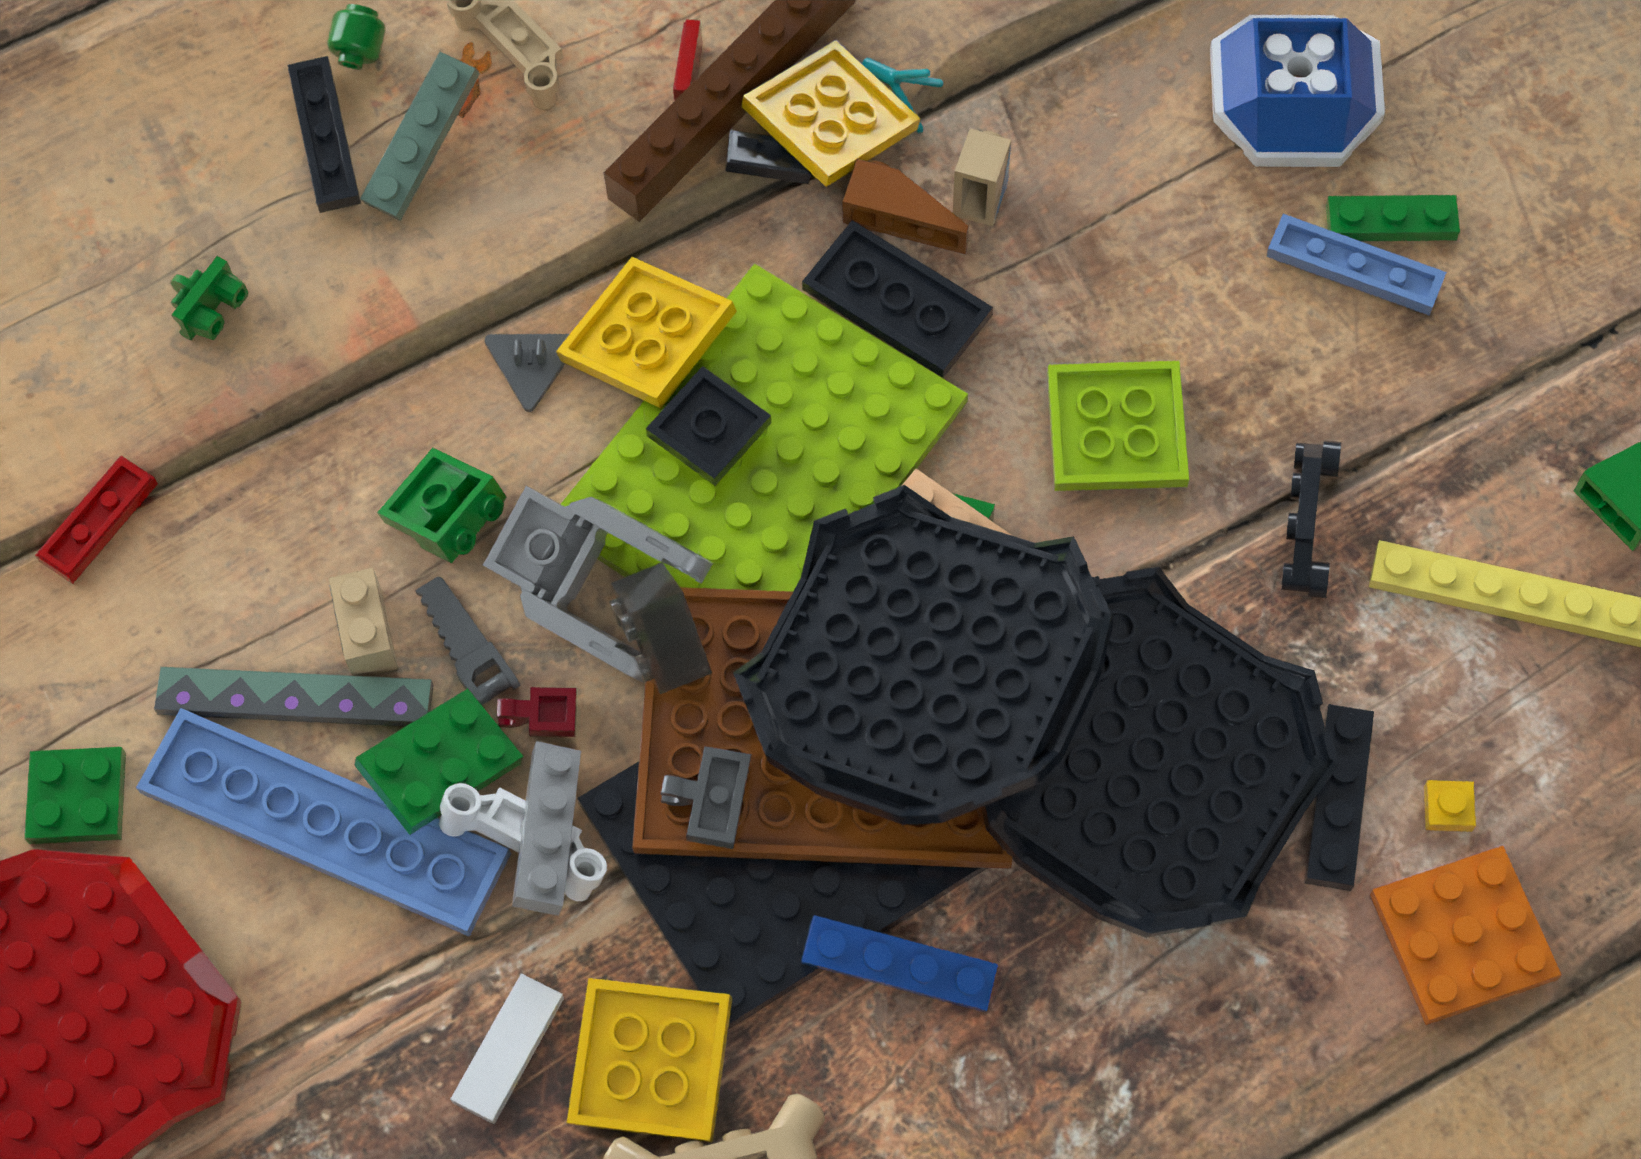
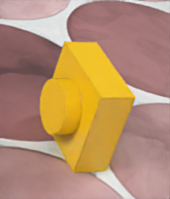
M1426 781L1424 785L1426 830L1473 832L1476 827L1474 782Z

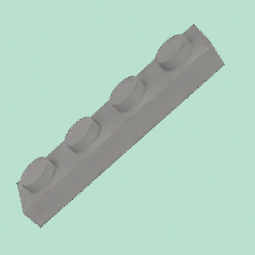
M538 741L535 743L530 764L512 907L557 916L560 914L565 893L581 757L580 750Z

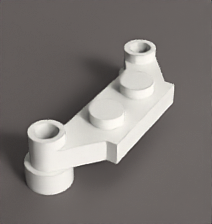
M463 783L453 784L446 789L441 801L440 811L442 815L439 820V826L446 835L453 837L460 836L465 831L476 830L519 853L526 801L500 787L496 794L479 795L478 791L470 785ZM572 825L565 894L574 901H584L590 896L592 890L600 885L606 873L607 864L599 852L583 847L579 839L582 830Z

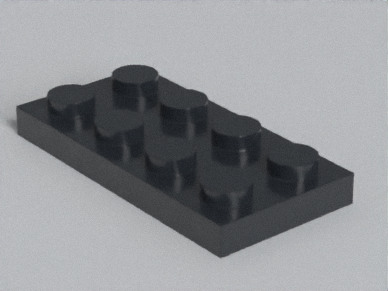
M853 220L802 281L803 291L942 378L945 377L993 316V307Z

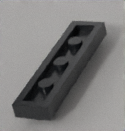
M325 56L288 64L287 67L319 212L322 213L361 204L329 57Z
M1328 704L1326 708L1324 725L1326 732L1331 731L1339 766L1314 801L1305 884L1352 891L1354 887L1374 711Z

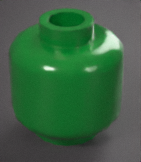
M348 4L346 9L339 10L333 15L327 47L332 54L339 57L338 64L346 68L360 70L363 64H371L379 59L386 30L384 22L378 18L379 13L362 5Z

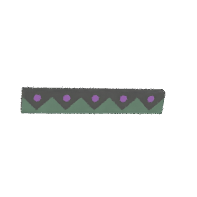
M161 667L154 710L157 715L176 716L180 708L201 717L406 727L431 711L433 683L431 679Z

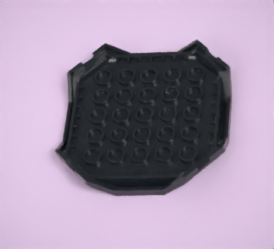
M902 485L873 497L874 504L850 514H848L845 508L813 522L802 575L761 653L741 666L733 674L768 763L817 795L899 824L943 823L1039 784L1062 761L1099 683L1114 623L1109 607L1088 570L1087 562L1074 536L1036 543L953 518L906 485Z
M1160 567L1128 571L1123 576L1099 579V576L1092 577L1109 607L1114 623L1099 683L1062 761L1039 784L981 807L985 828L1006 853L1012 856V859L1018 866L1096 919L1147 938L1241 921L1247 917L1259 886L1303 814L1339 766L1331 731L1326 732L1320 709L1323 700L1315 670L1265 656L1190 606Z

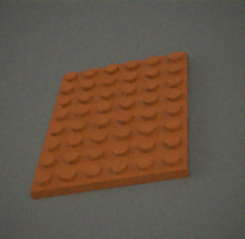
M653 586L633 835L634 853L1011 869L1012 856L1007 854L986 830L981 807L943 823L902 825L817 795L768 763L733 672L761 653L793 593L792 591ZM704 746L751 754L733 849L687 841V830L693 805L673 806L661 803V790L665 775L698 781Z

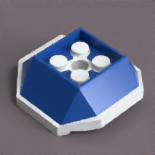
M1249 15L1211 42L1213 121L1229 139L1244 150L1243 154L1255 167H1340L1351 156L1353 150L1367 139L1383 121L1385 106L1380 41L1359 30L1347 18H1337L1334 15ZM1293 75H1299V76H1302L1303 78H1298V77H1295V76H1293Z

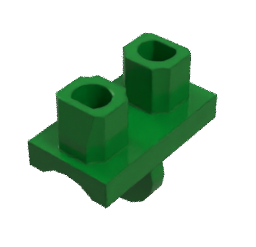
M216 256L204 273L196 269L190 278L177 274L170 281L172 288L177 292L171 301L172 306L176 308L171 315L181 327L180 335L192 341L196 334L210 340H215L223 330L225 323L223 316L216 312L215 309L221 302L236 309L248 297L245 283L232 274L228 261Z

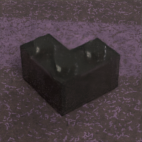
M663 563L611 583L616 599L609 601L614 617L619 627L622 626L628 641H637L641 654L635 656L634 660L644 683L652 680L659 693L663 694L712 673L684 593Z

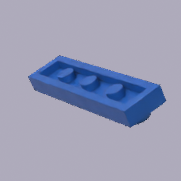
M816 915L812 917L801 959V964L982 1012L988 1009L998 967L996 963Z

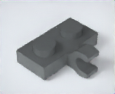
M704 746L698 781L687 780L677 776H664L661 803L673 806L693 805L687 830V841L729 849L734 848L751 754Z

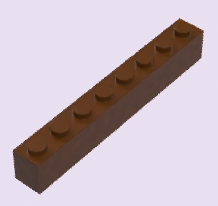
M775 0L603 172L608 200L640 222L747 113L742 108L743 96L792 67L842 17L856 0Z

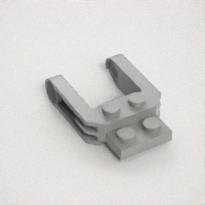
M526 486L483 566L521 587L522 593L520 597L527 618L621 672L645 683L647 655L567 609L569 603L577 597L605 545L607 533L616 536L658 561L682 571L696 579L695 581L703 583L713 563L603 501L588 497L572 502L569 506L564 507Z

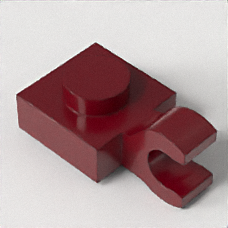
M530 687V700L497 699L498 726L515 728L529 724L530 737H576L577 689Z

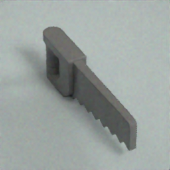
M436 577L415 590L416 594L422 597V605L428 607L427 615L433 618V626L439 629L438 635L444 639V647L450 650V658L456 661L454 665L459 681L465 689L468 688L481 705H484L510 687L515 690L521 686L517 677L493 643L486 640L443 578ZM493 665H496L500 673L476 687L474 684L476 677Z

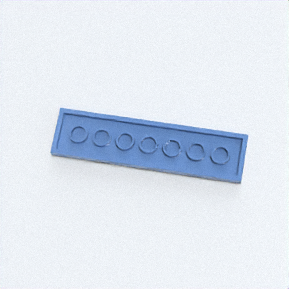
M180 708L136 786L142 795L466 936L471 935L511 855L509 848L470 831H465L462 835L456 837L446 835L440 829L439 818L409 835L374 790Z

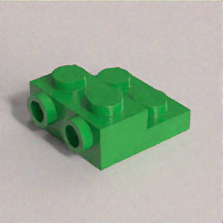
M432 448L377 513L384 523L413 537L422 549L452 564L459 554L466 555L473 549L476 543V534L487 521H495L501 516L507 496L493 476Z

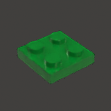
M122 747L30 751L24 839L28 844L122 840L126 752Z

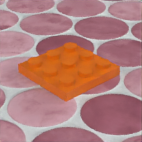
M1503 845L1372 889L1370 897L1426 1025L1558 980L1562 975Z

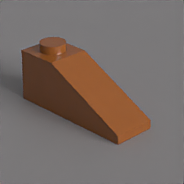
M857 159L842 201L844 224H849L853 220L871 231L966 254L969 225L899 169L891 168L880 161L868 162Z

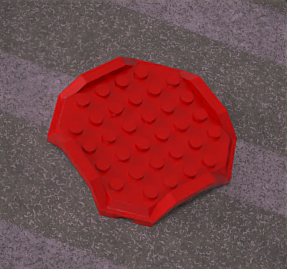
M32 849L0 861V1159H130L175 1123L225 1100L231 1066L228 1063L233 1036H236L242 1001L130 857Z

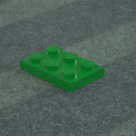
M467 688L357 756L354 766L409 835L442 815L440 804L448 787L453 784L463 783L480 791L519 766L523 755Z

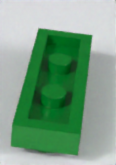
M1456 195L1328 196L1326 215L1328 230L1358 241H1457L1460 234Z

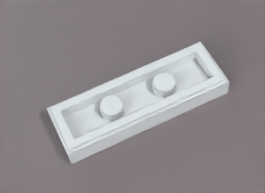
M521 973L450 1099L451 1102L495 1124L564 1000L563 994Z

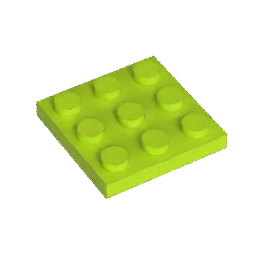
M1179 361L1048 365L1047 381L1054 491L1188 487L1189 469Z

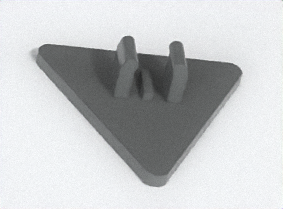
M489 334L485 337V345L525 411L531 412L536 408L565 366V363L561 362L556 351L569 334Z

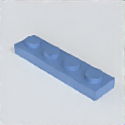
M1283 214L1266 257L1429 316L1447 273Z

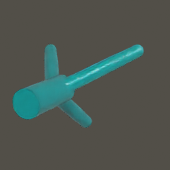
M866 57L862 62V65L878 80L890 85L894 94L914 113V109L900 87L901 82L933 87H942L944 85L943 80L929 77L931 74L929 69L898 71L869 57ZM919 122V126L916 132L922 133L924 131V127L922 126L921 122Z

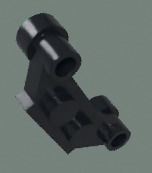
M1324 440L1323 445L1296 442L1294 469H1301L1302 473L1293 472L1290 499L1299 500L1298 513H1289L1286 536V540H1295L1293 564L1284 563L1281 590L1309 592L1308 597L1327 598L1330 563L1312 561L1320 476L1338 477L1341 442Z

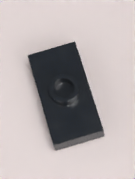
M730 130L726 172L809 184L811 172L773 136Z

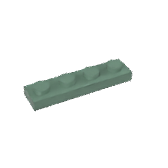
M438 53L360 198L365 204L401 221L480 75L476 68L445 53Z

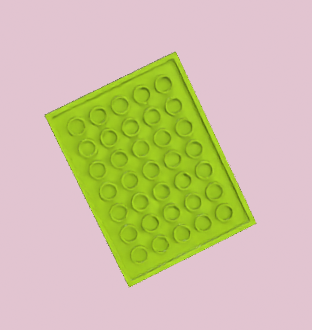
M754 263L727 297V299L733 301L737 312L662 408L643 401L563 500L561 505L565 507L569 506L572 502L593 497L713 563L703 583L695 581L696 579L682 571L658 561L616 536L607 533L605 545L597 560L651 595L653 586L793 592L802 575L813 522L845 508L848 514L870 506L874 504L873 497L902 486L912 472L919 467L966 405L968 393ZM702 366L769 413L772 421L770 426L716 486L647 437L646 433L647 426Z

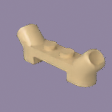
M793 1094L789 1095L770 1128L766 1131L751 1134L750 1129L735 1130L723 1135L722 1142L704 1146L703 1141L687 1142L675 1147V1154L657 1157L626 1137L616 1139L611 1144L603 1159H818L813 1139L825 1121V1116L818 1104L803 1095Z

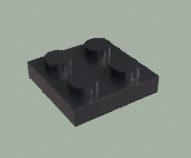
M702 366L647 426L646 433L647 437L716 486L770 426L772 421L769 413Z

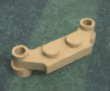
M446 0L449 13L455 18L459 29L463 31H471L475 28L480 29L524 73L526 90L532 96L533 103L537 108L546 110L556 104L559 88L557 62L563 58L562 48L514 0Z

